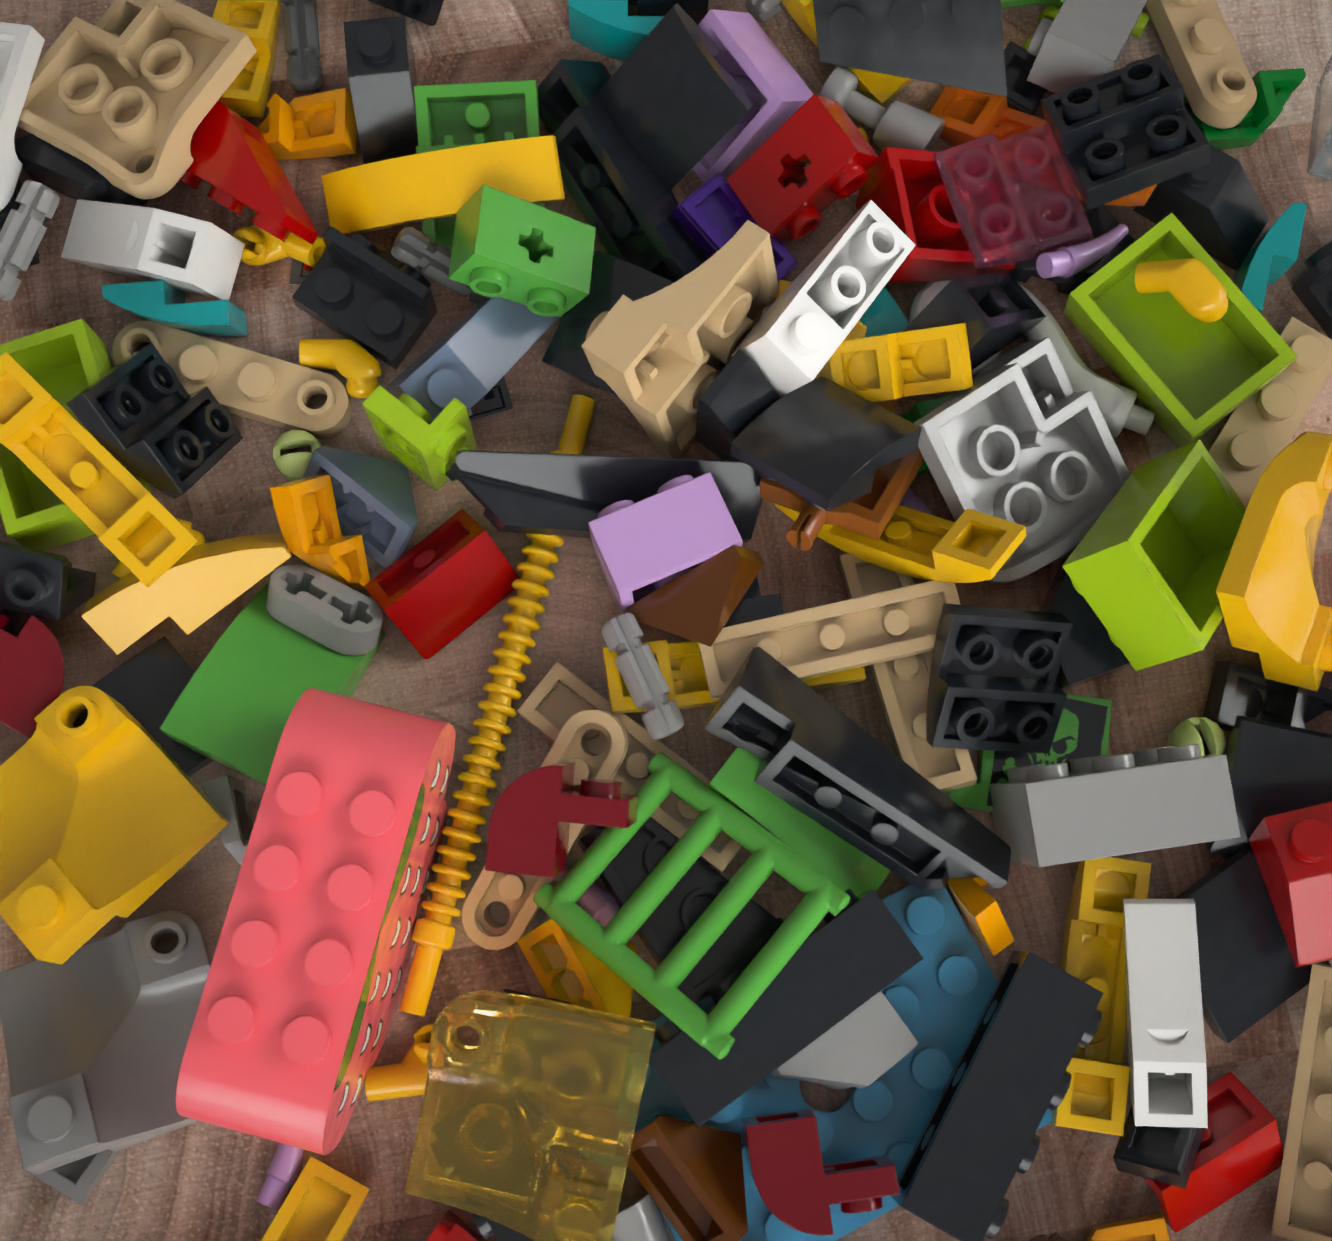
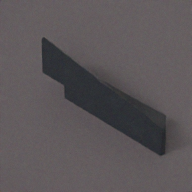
M561 59L538 86L540 118L554 133L553 136L556 137L562 181L590 225L596 227L595 233L609 255L675 283L708 260L706 254L671 215L678 205L672 190L670 191L629 143L598 91L611 78L607 68L600 62Z
M459 450L454 453L445 465V475L451 481L458 479L485 508L483 515L499 532L591 538L588 522L598 519V514L607 506L623 500H632L633 503L656 495L658 489L663 484L676 477L691 475L694 479L710 472L743 542H747L752 538L763 500L760 498V480L762 477L754 471V468L742 461Z
M760 647L752 649L709 716L704 729L764 759L759 764L754 782L920 890L944 889L949 878H982L991 884V888H1002L1008 883L1011 848L1005 841Z

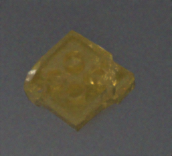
M481 990L466 992L450 1000L437 1016L432 1030L426 1060L428 1076L405 1194L430 1199L480 1215L511 1228L534 1241H612L657 1023L547 999L498 991ZM464 1025L474 1028L479 1034L480 1043L475 1046L463 1044L458 1039L457 1028Z

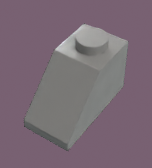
M1065 0L1054 21L1045 17L1042 18L1031 40L1027 53L1036 56L1027 81L1057 94L1072 85L1085 83L1112 72L1147 0Z

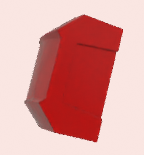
M886 147L878 155L880 159L866 171L869 177L859 188L855 207L860 210L867 202L872 200L915 244V247L888 282L910 283L953 280L1015 268V253L1002 194L992 160L989 156Z

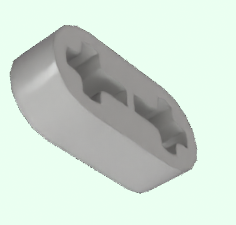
M283 565L275 569L270 576L266 609L277 621L344 655H363L375 648L383 623V611L371 598L306 565Z

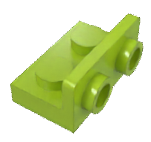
M381 385L362 403L381 447L435 491H438L449 479L445 475V465L454 453L459 450H475L477 447L467 407L457 398H454L430 425L432 417L415 399L405 393L397 399Z

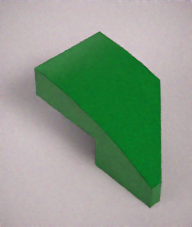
M1304 68L1258 71L1252 78L1257 91L1256 101L1244 119L1232 128L1221 129L1207 125L1194 114L1193 110L1190 116L1208 142L1220 150L1253 145L1278 118L1293 91L1306 77ZM1185 96L1184 102L1189 103L1187 97Z

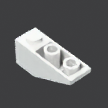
M77 199L61 257L68 261L143 281L164 280L180 291L214 300L229 301L245 244L211 222L156 208Z
M870 200L768 308L731 356L733 357L738 350L749 356L780 397L813 381L915 247V244Z
M1123 899L1128 1066H1130L1129 1091L1135 1126L1208 1128L1206 1050L1194 899Z

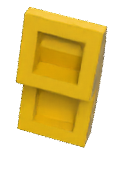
M217 0L212 18L246 33L257 50L218 100L240 116L263 118L278 43L281 11L280 0Z
M966 323L843 340L830 357L832 382L871 402L965 390L973 387Z

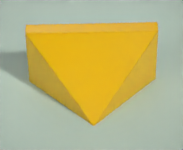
M549 919L517 941L548 998L571 1002L623 1035L629 1031L633 988L554 920ZM628 942L626 946L634 953H637V946Z

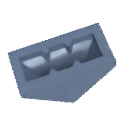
M327 446L315 449L303 478L313 475L330 474L341 533L344 536L362 535L365 553L386 569L402 556L418 525L407 467L400 462Z

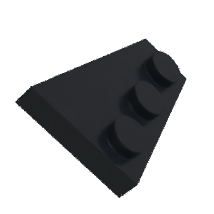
M813 0L820 62L1007 97L1001 0Z
M652 817L648 818L600 874V878L620 908L679 840ZM598 826L578 840L577 843L583 852L587 850L606 826ZM700 858L697 859L637 931L638 936L658 966L729 882ZM750 899L677 989L697 1004L709 995L708 991L734 971L739 968L745 970L784 920L780 917L775 918L758 903Z

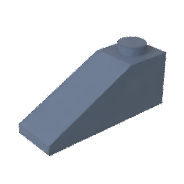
M487 297L387 387L397 398L405 393L423 406L432 417L429 425L454 398H457L466 405L468 411L498 383L559 317L540 316L534 314L527 306L502 297Z

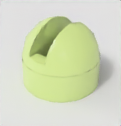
M292 429L281 434L274 443V464L279 472L289 481L301 479L305 474L315 449L322 445L313 434L304 430ZM311 446L312 452H294L284 455L288 449Z
M1206 717L1187 718L1175 726L1169 733L1167 746L1198 744L1200 756H1205L1201 736L1197 731L1198 729L1202 732L1210 753L1209 755H1222L1224 751V732L1216 722Z

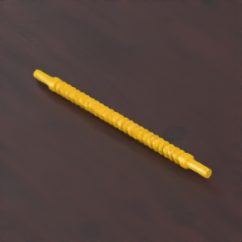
M584 395L572 396L558 449L551 451L550 454H582L596 404L592 398ZM526 533L528 539L532 541L531 545H526L521 550L522 554L527 557V561L517 565V570L522 574V578L512 582V587L517 591L516 596H511L507 600V604L513 608L512 613H506L502 617L503 622L508 625V628L497 634L498 639L503 642L502 648H495L492 652L493 656L498 659L497 665H491L487 670L493 676V681L483 685V690L488 693L487 700L480 701L477 705L483 711L482 718L474 719L472 723L474 727L478 728V734L468 738L467 741L473 746V751L471 754H465L462 757V760L468 764V769L466 772H460L457 775V778L463 782V787L461 790H455L452 793L453 798L458 800V805L456 808H450L447 811V815L453 818L451 827L446 826L442 829V833L448 836L446 845H439L437 847V852L442 854L441 863H435L431 866L432 871L437 873L436 881L426 884V888L432 892V897L430 901H423L421 903V907L427 910L425 918L416 920L412 933V940L417 943V947L399 1007L400 1011L425 1017L443 950H449L453 945L456 928L450 925L452 917H459L461 915V911L455 908L457 899L466 897V892L460 889L463 880L471 878V873L466 871L467 862H473L477 858L476 854L471 852V846L473 843H480L482 840L481 836L476 834V828L478 825H484L487 822V819L481 815V810L483 807H489L492 804L491 799L486 797V792L488 789H494L497 786L496 781L491 779V774L493 771H499L502 768L501 763L496 761V756L498 753H504L507 750V747L501 743L502 736L510 735L512 732L511 728L506 725V721L508 718H514L517 714L516 710L511 708L512 701L519 700L522 696L516 690V685L526 681V676L521 672V667L528 666L531 663L530 657L526 655V650L532 649L536 645L535 640L530 635L531 632L538 631L541 628L540 623L535 620V617L545 612V607L540 603V599L548 597L550 594V590L545 586V582L551 581L555 577L554 572L549 567L550 564H556L560 560L554 549L563 546L564 540L561 536Z

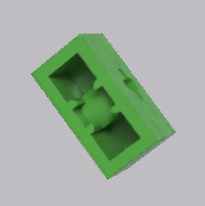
M483 184L457 211L448 279L470 286L479 295L502 297L525 305L534 314L547 317H561L589 295L596 227Z

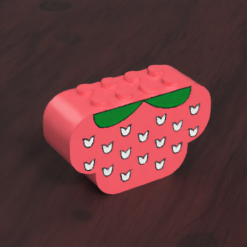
M309 688L300 696L286 722L275 753L183 1055L176 1089V1109L180 1116L323 1155L329 1154L339 1144L356 1106L367 1069L376 1061L388 1034L415 943L412 940L416 920L422 918L424 909L421 907V903L427 901L430 891L426 888V884L432 882L435 873L432 871L431 866L438 862L440 853L437 852V847L442 845L444 837L442 829L446 826L447 802L444 800L452 768L456 740L455 728L450 723L316 688Z

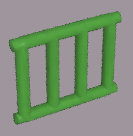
M659 752L648 765L647 770L651 773L650 777L634 794L639 795L637 822L628 828L606 826L555 887L550 883H546L536 892L533 901L552 920L688 1036L720 1060L729 1053L735 1041V1038L730 1035L733 1029L828 912L836 916L848 905L850 896L836 886L826 875L678 762H674L663 752ZM671 792L675 793L697 810L700 815L605 927L602 926L577 905L576 902ZM724 831L751 852L752 855L655 970L627 947L626 944L718 834ZM775 871L804 893L805 896L712 1011L707 1014L677 988L772 872Z

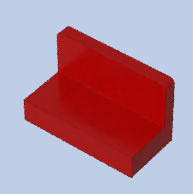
M460 509L364 587L422 658L430 659L515 590L512 587V582L521 578L487 531L464 509Z
M1232 1072L1207 1086L1208 1128L1204 1130L1186 1189L1153 1179L1143 1178L1158 1196L1164 1219L1174 1232L1181 1231L1282 1166L1283 1150L1276 1119Z

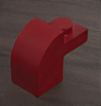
M0 613V723L30 739L37 727V722L34 718L58 698L62 691L65 675L63 654L52 632L34 616L28 617L16 636H13L4 631L10 619Z
M575 762L556 763L529 771L513 781L504 790L495 804L489 824L485 871L553 878L566 870L570 823L628 828L637 822L639 795L622 794V782L605 779H581L580 790L573 789Z
M809 1108L742 1118L748 1166L759 1195L768 1209L780 1221L795 1230L812 1235H834L829 1205L840 1203L841 1212L863 1213L882 1208V1197L900 1195L895 1164L885 1155L823 1164L816 1116Z

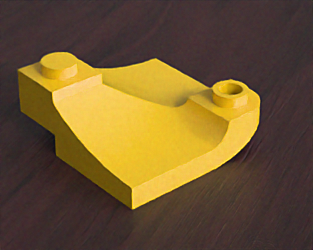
M1306 431L1282 449L1260 476L1249 500L1216 593L1232 647L1259 653L1265 679L1318 692L1325 670L1332 672V607L1319 604L1313 581L1314 554L1318 532L1324 516L1323 509L1330 490H1332V434Z
M77 686L65 691L34 718L37 722V727L32 737L0 765V916L37 960L60 965L66 962L115 915L128 918L230 823L156 739L122 704L105 692L92 686ZM87 709L88 716L84 724L74 728L73 724L80 713Z

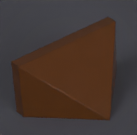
M732 545L626 607V610L635 616L637 622L711 647L760 572L764 562L759 552Z
M659 1115L623 1139L615 1147L683 1241H739L748 1232L740 1134L701 1125L698 1128L693 1122Z

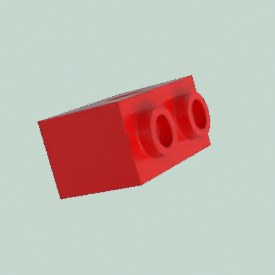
M814 94L743 162L726 181L759 227L769 232L771 238L789 241L792 239L799 240L819 226L823 220L821 213L837 198L843 199L850 196L867 181L869 174L866 171L880 158L838 102ZM806 179H808L807 183L805 185H802V183L805 182Z

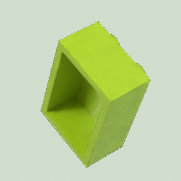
M1173 213L1166 216L1069 294L1063 312L1125 386L1137 392L1136 398L1143 407L1155 413L1154 420L1178 448L1195 441L1280 375L1298 357ZM1195 258L1202 261L1226 290L1228 309L1225 315L1216 322L1204 323L1189 315L1170 292L1140 294L1136 289L1134 278L1138 263Z
M82 318L0 344V356L7 352L81 425L83 424L66 403L114 368L107 345ZM0 443V513L7 536L25 547L47 551L95 535L11 450ZM123 465L152 494L149 483Z
M1200 439L1137 466L1062 566L1071 578L1076 591L1088 602L1107 629L1111 641L1121 649L1135 671L1203 651L1223 618L1216 589L1246 507Z

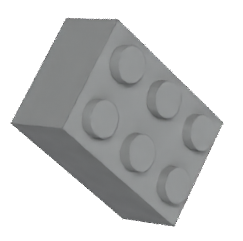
M1198 744L1173 747L1172 745L1134 750L1132 753L1071 759L1069 760L1071 772H1068L1067 762L1006 769L1007 782L989 784L994 809L992 815L995 834L1010 846V863L1045 867L1241 837L1226 754L1200 756Z

